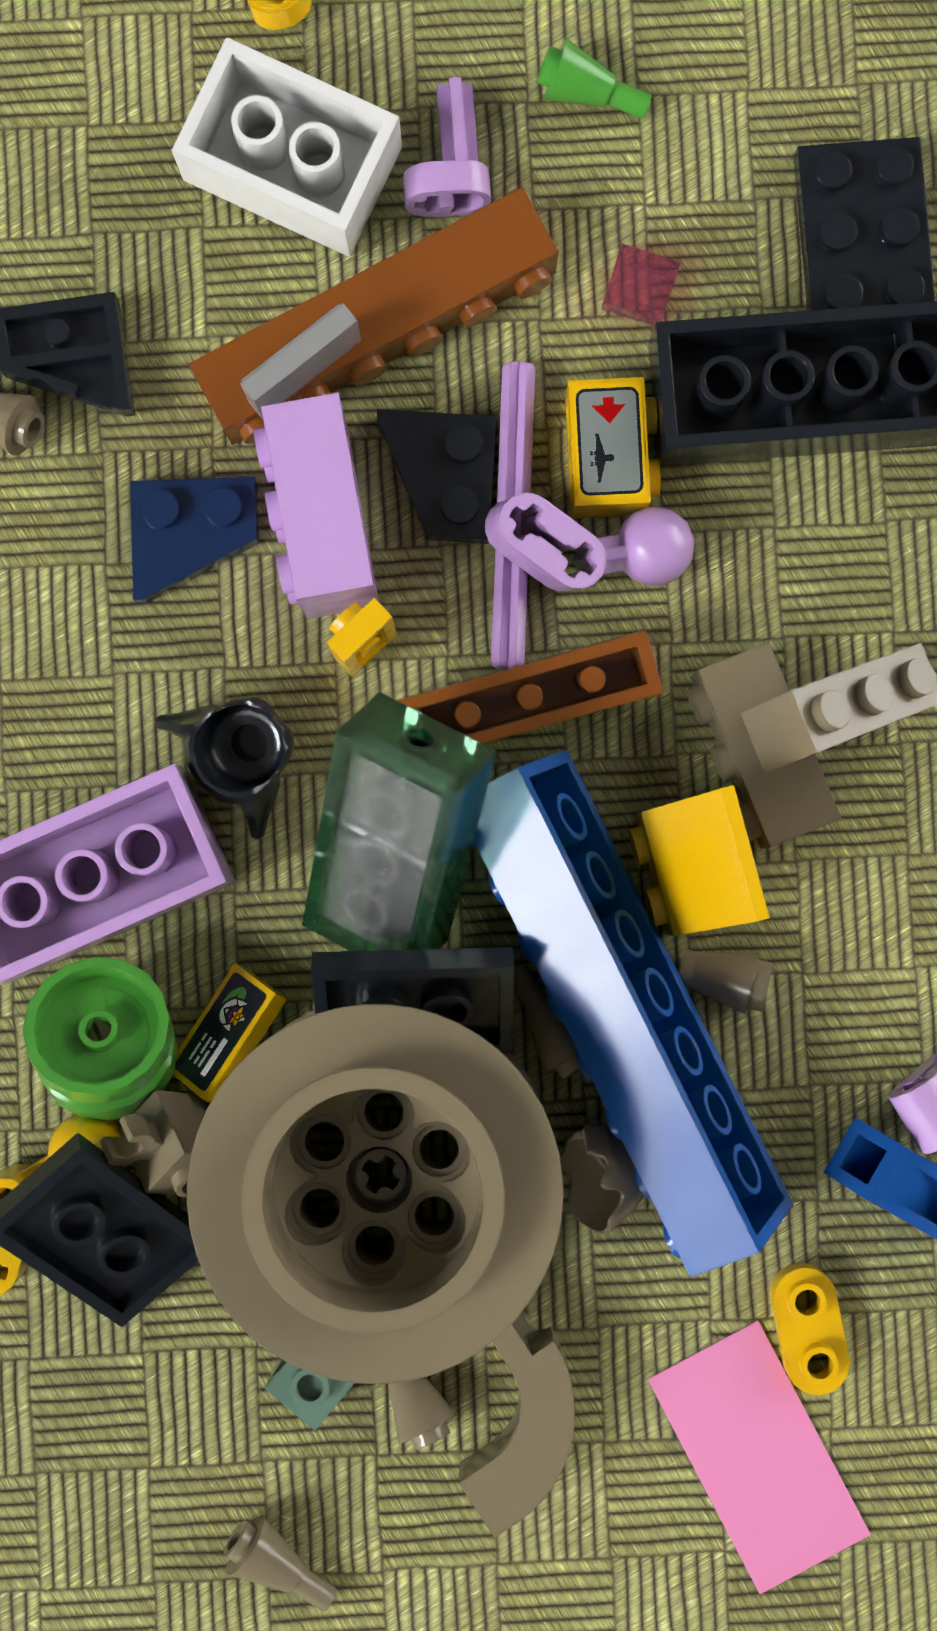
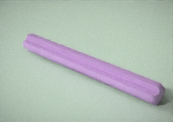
M507 362L502 367L497 503L520 493H531L535 367L528 362ZM523 512L509 516L516 522V528L513 531L516 538L529 534L523 526L524 520L527 517ZM496 549L491 663L495 668L506 669L525 663L528 573Z

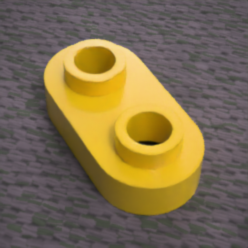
M807 1263L788 1265L777 1273L770 1287V1301L783 1367L794 1385L803 1392L812 1395L828 1394L842 1385L848 1375L850 1366L836 1289L831 1280L819 1268ZM804 1290L814 1291L816 1300L811 1308L806 1310L796 1308L795 1300L800 1292ZM818 1353L826 1354L828 1356V1364L824 1370L817 1373L808 1370V1361L813 1355Z

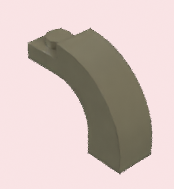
M524 1310L493 1341V1344L517 1382L519 1396L516 1410L509 1424L499 1436L459 1462V1484L494 1538L530 1514L553 1488L568 1458L575 1425L573 1387L560 1342L551 1326L530 1340L527 1335L535 1331Z

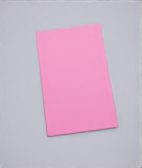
M759 1321L748 1325L648 1379L759 1594L871 1535Z

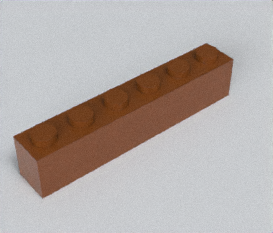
M522 186L188 364L231 445L241 440H244L245 444L255 443L253 429L264 428L265 426L263 418L258 415L248 402L240 384L242 383L241 380L338 304L344 303L357 319L361 342L284 402L332 394V392L352 381L356 386L367 384L387 370L388 366L386 363L407 352L411 357L428 352L442 341L443 337L441 334L462 323L466 328H470L484 322L497 311V304L518 294L520 299H525L537 294L551 283V276L556 274L559 252Z

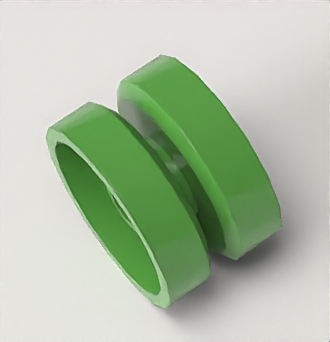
M93 957L69 963L45 979L28 1003L23 1025V1035L28 1057L38 1072L43 1085L58 1105L81 1118L111 1121L122 1118L124 1115L134 1114L155 1090L163 1091L174 1075L178 1044L163 992L147 972L124 960Z

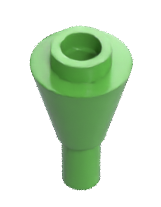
M565 38L560 49L549 46L536 83L546 87L543 100L598 107L609 105L640 119L644 118L652 97L649 93L617 81L614 74L567 38Z

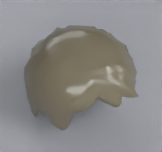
M588 1123L583 1129H576L569 1135L565 1141V1149L560 1156L562 1172L568 1174L571 1180L568 1208L579 1222L596 1233L606 1235L627 1218L644 1198L635 1179V1165L623 1141L614 1136L607 1124Z

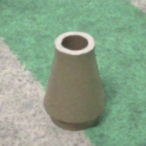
M685 949L679 975L686 988L746 1015L747 1009L763 1012L773 963L759 960V953L697 952Z

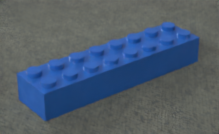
M564 750L520 766L455 800L454 802L461 814L460 825L467 840L474 847L478 848L489 871L491 890L497 900L507 907L518 929L519 946L524 956L531 963L535 964L547 988L549 1007L554 1016L565 1024L576 1046V1059L580 1070L588 1080L593 1081L605 1105L606 1121L611 1132L616 1138L623 1141L635 1165L634 1174L638 1187L645 1197L652 1200L664 1224V1236L670 1251L677 1258H681L690 1277L760 1253L794 1204L568 751Z

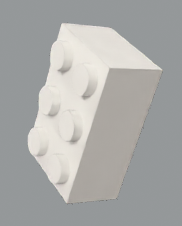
M226 37L172 148V153L183 181L350 257L402 149L400 117Z

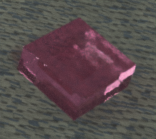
M622 244L601 309L655 326L656 322H662L681 262Z

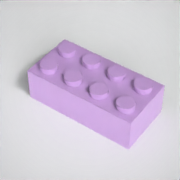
M174 763L0 840V986L16 981L236 883L186 768Z

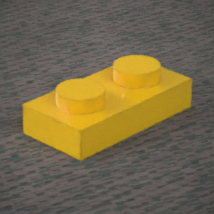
M375 598L363 608L358 602H355L345 609L330 625L329 629L333 632L334 636L326 643L335 660L351 677H354L397 636L393 617Z

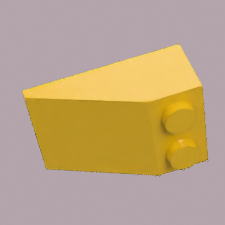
M734 785L646 810L635 815L638 827L629 829V837L637 864L643 865L648 863L654 888L645 890V897L655 926L664 924L667 935L678 936L770 918Z

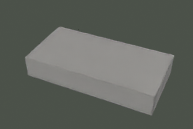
M344 303L338 304L241 380L242 383H240L248 402L258 415L263 418L261 406L283 403L361 342L357 319Z

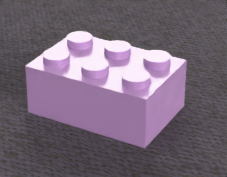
M339 392L261 406L265 427L253 429L260 467L264 468L268 483L275 482L276 491L265 492V501L271 529L276 531L279 544L286 543L287 554L276 556L281 588L283 594H287L289 604L298 603L305 617L311 619L342 613L355 602H358L362 608L373 598L379 602L348 428Z

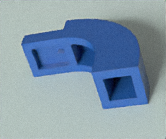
M855 1117L823 1173L869 1202L937 1240V1165Z

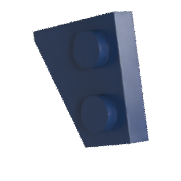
M255 477L130 481L133 600L137 604H147L155 600L158 593L186 578L190 580L212 569L216 562L225 557H235L259 544L258 486Z

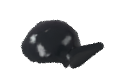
M258 697L237 698L222 705L212 704L189 711L159 715L155 720V726L158 729L185 740V763L198 785L219 802L241 804L251 837L257 840L263 837L272 806L278 794L280 773L288 764L294 746L292 732L281 717L266 701Z

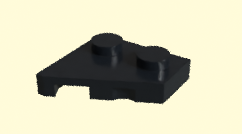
M115 292L0 308V372L5 378L125 417L136 416L120 302Z
M377 409L379 429L386 440L406 492L410 496L427 540L489 544L485 533V520L491 510L496 416Z

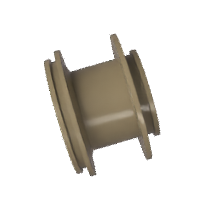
M360 1004L339 1007L316 1014L315 1010L304 1014L252 1050L233 1069L208 1106L197 1131L187 1178V1210L195 1252L208 1283L232 1319L252 1339L289 1364L319 1376L360 1384H389L434 1375L462 1363L496 1340L519 1317L543 1281L554 1255L563 1211V1177L556 1140L544 1106L527 1072L513 1054H503L479 1034L458 1022L436 1013L393 1004ZM384 1092L395 1095L403 1105L404 1115L393 1125L385 1126L376 1123L369 1115L367 1107L368 1101L372 1096ZM320 1122L335 1124L344 1136V1147L333 1154H324L317 1151L310 1141L311 1127ZM446 1130L457 1140L458 1150L449 1160L442 1162L433 1161L422 1151L421 1141L423 1137L430 1131ZM385 1156L392 1158L395 1161L392 1173L397 1179L393 1180L385 1176L380 1183L374 1182L370 1178L373 1167L367 1161L370 1159L375 1163H380ZM314 1189H327L338 1199L339 1212L331 1218H317L306 1208L305 1195ZM439 1196L451 1204L454 1213L446 1224L430 1226L419 1218L416 1211L417 1206L428 1197ZM369 1226H380L391 1233L394 1239V1246L389 1252L382 1255L369 1254L360 1245L358 1235Z

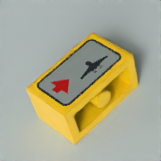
M644 377L568 380L565 394L571 518L625 517L649 507L651 497L660 496L661 473L659 459L648 458L647 435H656L657 403L655 397H645Z

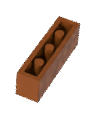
M647 630L403 697L398 699L397 703L406 735H420L431 739L439 749L438 756H442L663 693Z

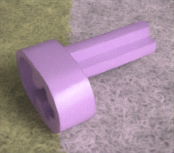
M461 77L449 78L448 84H437L436 86L442 161L419 163L409 167L403 174L405 208L409 213L420 217L464 216L491 203L488 167L479 162L473 85L472 83H462Z

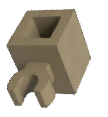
M155 1090L134 1114L124 1115L119 1120L122 1126L118 1130L121 1135L120 1137H103L99 1141L108 1163L114 1166H124L133 1163L146 1193L177 1194L179 1197H187L190 1157L197 1131L208 1108L207 1102L197 1094Z

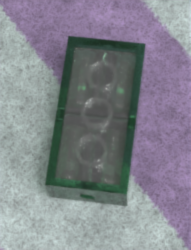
M378 692L336 732L302 925L348 951L441 949L449 939L497 751Z

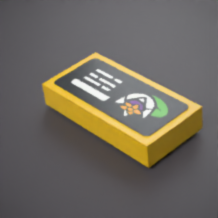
M234 963L178 1049L174 1076L205 1102L211 1103L218 1089L233 1069L257 1047L287 1001V998L247 968Z

